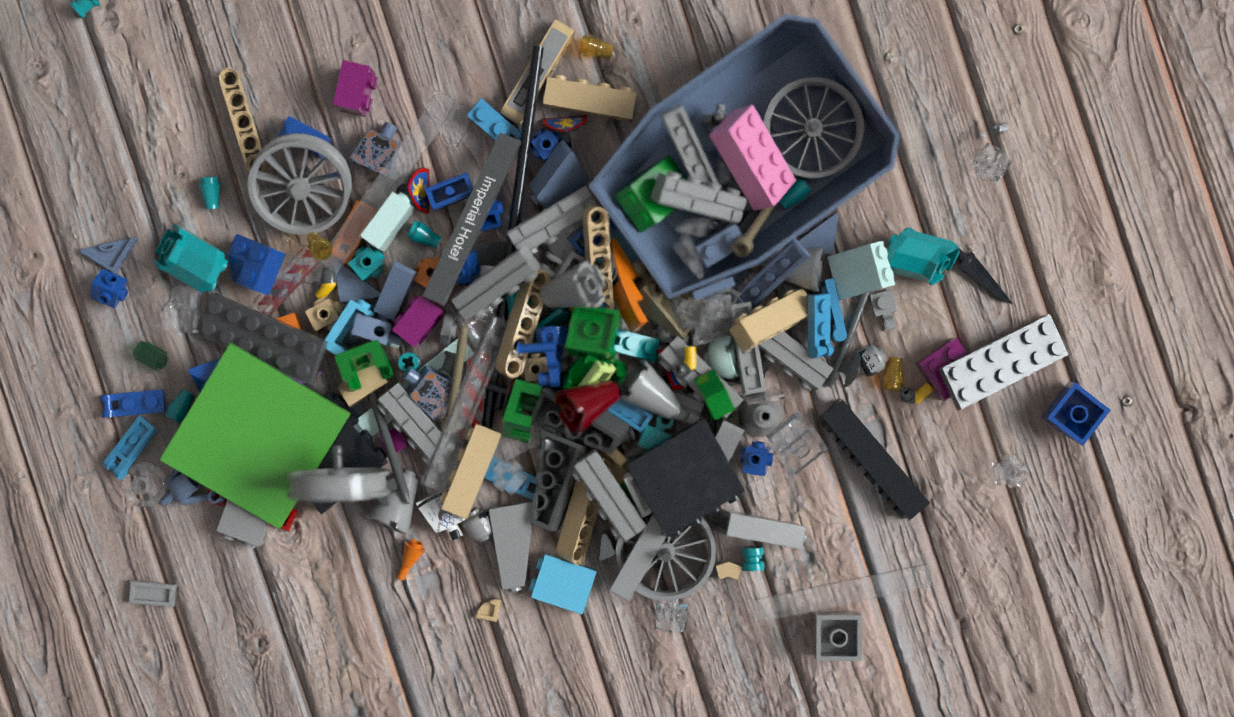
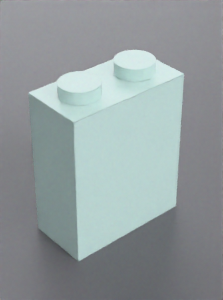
M401 191L398 195L392 192L360 236L379 250L385 252L416 210L412 206L410 198Z
M883 241L827 257L839 300L895 285L893 271L890 268L887 258L888 253Z

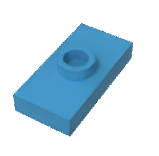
M621 399L607 410L640 433H642L654 416V413Z

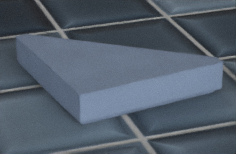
M835 213L800 239L799 242L803 247H821L825 249L826 255H833L839 214Z
M131 237L80 249L79 252L110 272L117 274L138 239Z
M334 261L340 303L349 302L351 299L357 301L358 299L364 300L380 297V292L367 282L362 281L360 277L341 263Z
M729 277L690 291L692 299L699 300L732 287L735 283L733 277Z

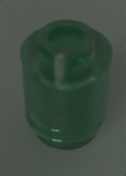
M140 341L133 351V356L136 357L138 362L154 371L164 369L169 361L168 353L149 341Z

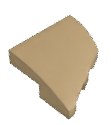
M375 365L357 372L362 386L359 390L351 392L348 383L342 380L338 389L349 407L365 399L368 395L388 383L386 379H383L380 369L376 368Z

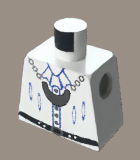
M444 490L416 503L417 507L436 533L446 529L451 541L463 536L458 523L464 521L465 518L441 509L443 504L439 503Z

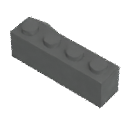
M561 383V387L556 388L546 386L541 391L531 414L532 426H543L546 431L552 433L556 431L565 434V438L584 441L585 445L612 454L623 442L630 425L608 411L602 414L583 432L576 434L577 431L572 433L559 418L560 406H555V395L558 391L563 390V384Z
M542 430L541 449H539L538 457L540 458L539 469L536 473V493H534L530 523L549 531H559L576 482V478L572 474L574 470L573 463L584 457L588 453L590 446Z

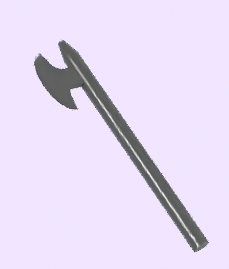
M870 292L860 294L846 330V339L841 343L832 367L833 371L829 375V387L834 385L840 372L844 373L846 377L844 387L851 385L859 372L861 364L860 354L857 352L851 362H845V358Z
M374 391L368 397L395 477L386 480V486L390 489V492L399 489L404 502L409 504V490L384 414L377 407L379 404L377 401L378 395ZM388 495L375 497L380 504L389 506Z

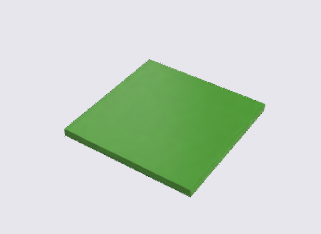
M231 342L160 458V461L280 529L297 500L286 498V494L290 492L289 479L286 478V473L317 469L351 413Z

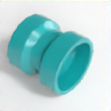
M749 546L741 548L742 556L746 560L742 563V571L765 570L764 562L760 560L764 554V547Z

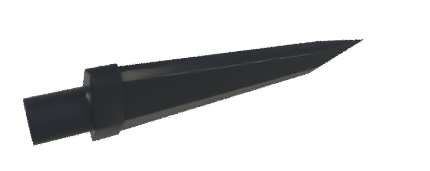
M958 248L960 253L957 259L960 263L957 268L960 271L962 270L997 300L1012 303L976 258L975 254L971 251L966 255Z

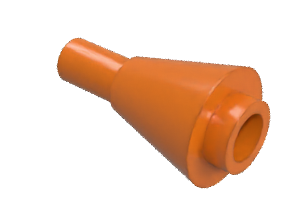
M416 539L405 541L402 565L397 574L398 579L405 580L410 568L413 567L425 552L423 543Z

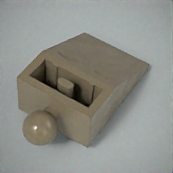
M634 260L631 265L638 274V279L634 284L643 297L638 303L642 312L676 337L679 336L681 339H685L705 309L698 300L692 299L690 292L669 299L642 260Z

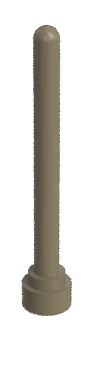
M774 207L762 209L746 234L735 240L732 245L735 254L741 257L749 255L753 248V238Z
M461 326L459 330L447 415H444L440 424V430L449 433L458 432L459 421H457L456 410L469 332L467 326Z

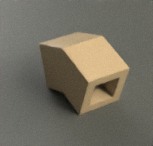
M731 561L715 564L719 579L730 577L738 580L742 569L741 565Z

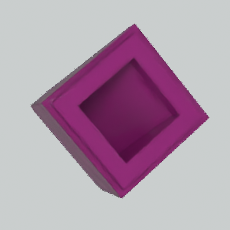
M396 428L389 431L396 453L410 445L403 432L400 433ZM380 436L379 438H380V440H381V442H382V444H383V446H384L382 437Z

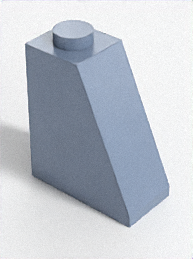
M562 140L528 185L533 192L530 197L537 207L542 205L544 209H547L591 180L572 150Z
M396 261L394 262L374 309L375 312L379 313L377 318L387 323H390L391 320L395 321L416 283L413 280L418 272Z

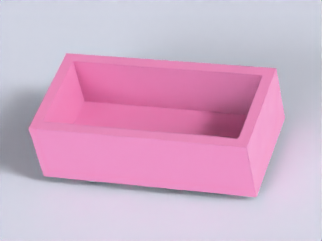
M753 105L732 110L709 135L754 211L774 207L795 183V177Z

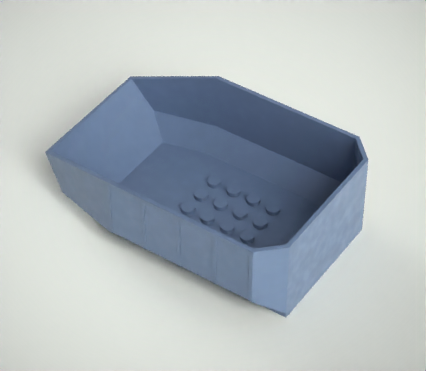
M784 14L652 108L590 183L589 187L664 293L671 299L756 266L890 171L895 166L900 134L820 21L813 18ZM808 77H820L835 81L845 87L858 102L864 120V134L861 146L855 157L842 170L831 176L821 179H803L812 190L808 194V198L789 207L787 210L778 201L773 212L753 238V248L746 257L738 256L733 252L711 266L706 267L699 262L690 243L714 230L708 216L676 208L660 222L640 233L614 196L637 174L669 154L686 179L688 178V173L660 116L661 113L679 103L686 112L718 184L721 185L722 190L727 191L728 187L734 188L737 185V181L710 138L706 125L703 123L704 113L713 114L716 111L717 104L725 105L724 114H729L734 109L753 105L763 122L766 110L773 97L791 82ZM807 86L812 117L816 118L826 88ZM804 87L787 94L802 114L809 119ZM828 89L818 119H823L844 99L836 92ZM785 98L777 104L773 111L775 114L801 123L804 122ZM847 102L824 120L822 124L854 119L853 112ZM773 116L771 117L770 135L801 129L799 125ZM853 122L824 128V131L854 141L856 125ZM796 133L772 139L782 154L803 135L802 133ZM824 134L822 135L825 141L843 160L853 144ZM803 138L783 156L785 162L798 168L807 139ZM818 139L817 145L822 170L837 165L839 161L822 141ZM814 141L809 142L800 170L819 171Z

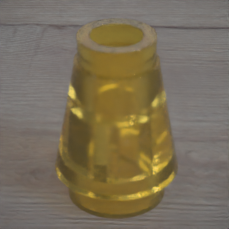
M590 34L589 36L583 35L579 53L588 57L611 58L613 45Z
M312 232L307 236V242L313 258L326 260L331 256L332 244L317 232Z
M889 357L881 381L883 389L901 391V386L904 385L903 359Z

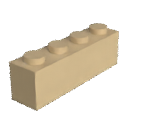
M553 75V78L547 77L543 100L544 107L632 122L637 93L633 92L632 88L621 86L618 90L610 88L611 85L606 83H597V86L588 84L589 81L584 79H575V82L568 81L562 75Z
M803 288L796 292L792 289L781 296L783 299L779 300L776 297L766 304L767 307L763 308L761 305L752 310L750 316H747L745 313L734 320L736 324L729 331L743 353L808 319V295Z
M476 424L475 428L470 426L465 438L469 440L466 449L461 448L457 457L460 465L457 470L453 469L448 482L452 484L449 491L444 490L439 501V503L443 504L441 509L465 519L468 518L502 434Z

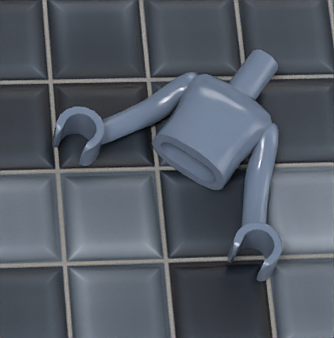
M174 469L167 479L170 492L160 499L161 503L167 506L174 499L182 505H189L203 501L222 503L225 497L217 499V493L214 491H210L209 494L190 497L200 488L199 482Z

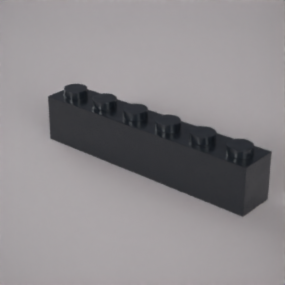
M839 399L819 416L823 420L820 423L828 433L832 431L837 437L835 442L842 450L847 448L852 454L849 457L850 460L857 467L860 465L866 471L864 474L866 479L872 485L876 483L880 487L879 494L886 502L891 500L895 505L893 508L894 512L901 519L905 517L910 521L930 504L843 399Z

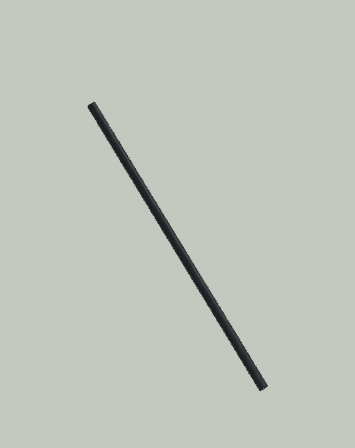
M533 46L520 138L521 145L518 152L508 231L520 225L544 53V47ZM508 234L504 260L517 251ZM506 294L501 296L503 301L497 307L488 381L496 384L499 383L500 373L496 370L495 363L508 317ZM486 390L481 426L492 430L496 393Z

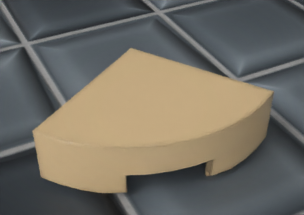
M491 599L484 602L478 608L475 618L497 622L501 599Z

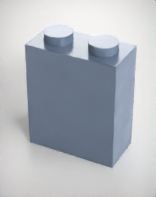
M727 222L690 243V246L699 262L709 267L733 253L732 245L742 234L735 223Z

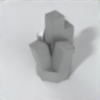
M717 104L716 111L713 114L704 113L703 123L710 134L727 117L728 114H724L725 105Z

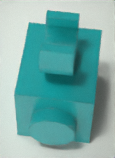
M658 415L655 427L647 424L637 445L649 450L671 437V434L664 432V430L673 425L674 419L671 418L668 424H663L661 422L662 416Z

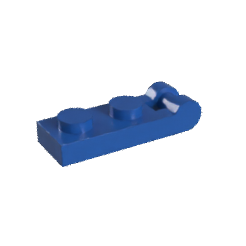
M164 389L100 395V402H103L104 411H101L102 418L166 412ZM112 401H118V410H113Z

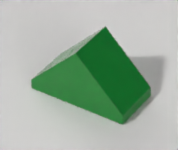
M714 369L694 379L714 420L735 410L725 386Z

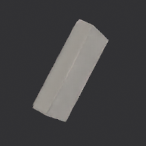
M131 580L128 603L174 607L177 584Z

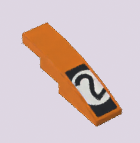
M616 238L610 240L613 296L627 327L633 333L638 331L648 320L638 305L643 299L633 282L638 277V274Z

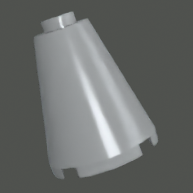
M821 247L805 248L811 256L784 281L813 292H818L823 276L822 265H824L825 249ZM776 251L763 260L762 269L781 251Z
M588 261L582 262L543 285L540 292L541 301L547 307H598L605 299V295H602V288H605L602 273L596 265H590Z
M645 360L640 361L639 364L641 366L638 369L633 367L619 388L622 390L620 399L666 419L675 418L682 409L680 406L681 400Z
M763 392L754 393L745 398L740 405L739 422L742 428L750 435L766 437L775 433L781 426L783 409L780 402L774 396ZM763 412H767V418L765 420L761 419V414Z
M403 469V475L409 490L410 503L406 504L399 489L391 491L387 496L389 506H384L376 500L367 512L366 518L376 524L380 523L385 528L395 532L408 534L418 479L415 478V473Z

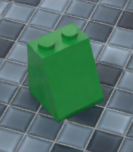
M670 154L637 174L614 195L640 233L654 226L676 209V207L664 205L651 199L659 172L667 174L668 170L681 174L680 178L687 180Z

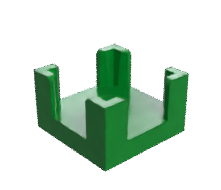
M599 307L573 308L565 345L569 355L581 357L580 352L600 355L604 361L614 362L616 356L614 342L617 328L621 329L623 322L620 311Z
M378 339L335 355L342 379L345 383H348L351 392L362 388L357 372L375 365L376 368L380 369L383 379L394 376L387 354Z
M580 352L581 357H576L563 375V389L573 388V386L577 387L596 361L601 364L603 362L607 363V365L613 364L616 371L609 380L613 383L618 380L621 385L627 377L626 364L616 358L614 362L604 361L600 355Z
M515 380L503 418V437L529 444L531 433L527 431L530 430L532 417L522 413L523 409L533 412L538 398L524 395V393L539 397L542 386Z

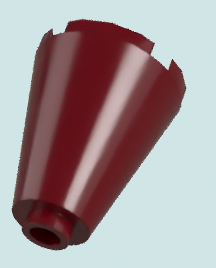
M611 380L563 389L555 395V406H560L561 412L558 415L564 426L572 433L577 431L576 434L583 432L619 401L621 391L619 386Z

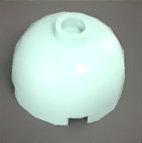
M729 333L716 337L709 344L707 353L704 354L705 363L711 369H714L721 378H740L732 334Z

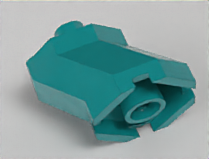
M174 224L172 226L174 230L168 229L160 240L155 252L159 254V259L154 258L153 263L157 268L169 273L202 293L206 290L209 292L213 291L217 284L216 279L220 272L226 269L228 260L224 259L225 253L185 228Z
M907 227L899 235L893 234L889 239L887 258L893 274L922 280L933 286L945 277L942 274L945 269L950 271L960 251L957 249L959 248L958 245L951 240L920 233L911 227Z

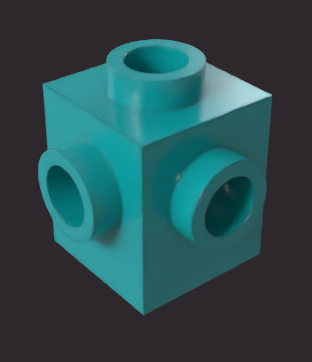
M363 246L353 254L355 258L348 263L360 279L365 282L371 277L375 279L384 272L383 267L386 265L383 261L385 256L378 248L373 249L370 246L367 248ZM371 259V264L367 266V261Z

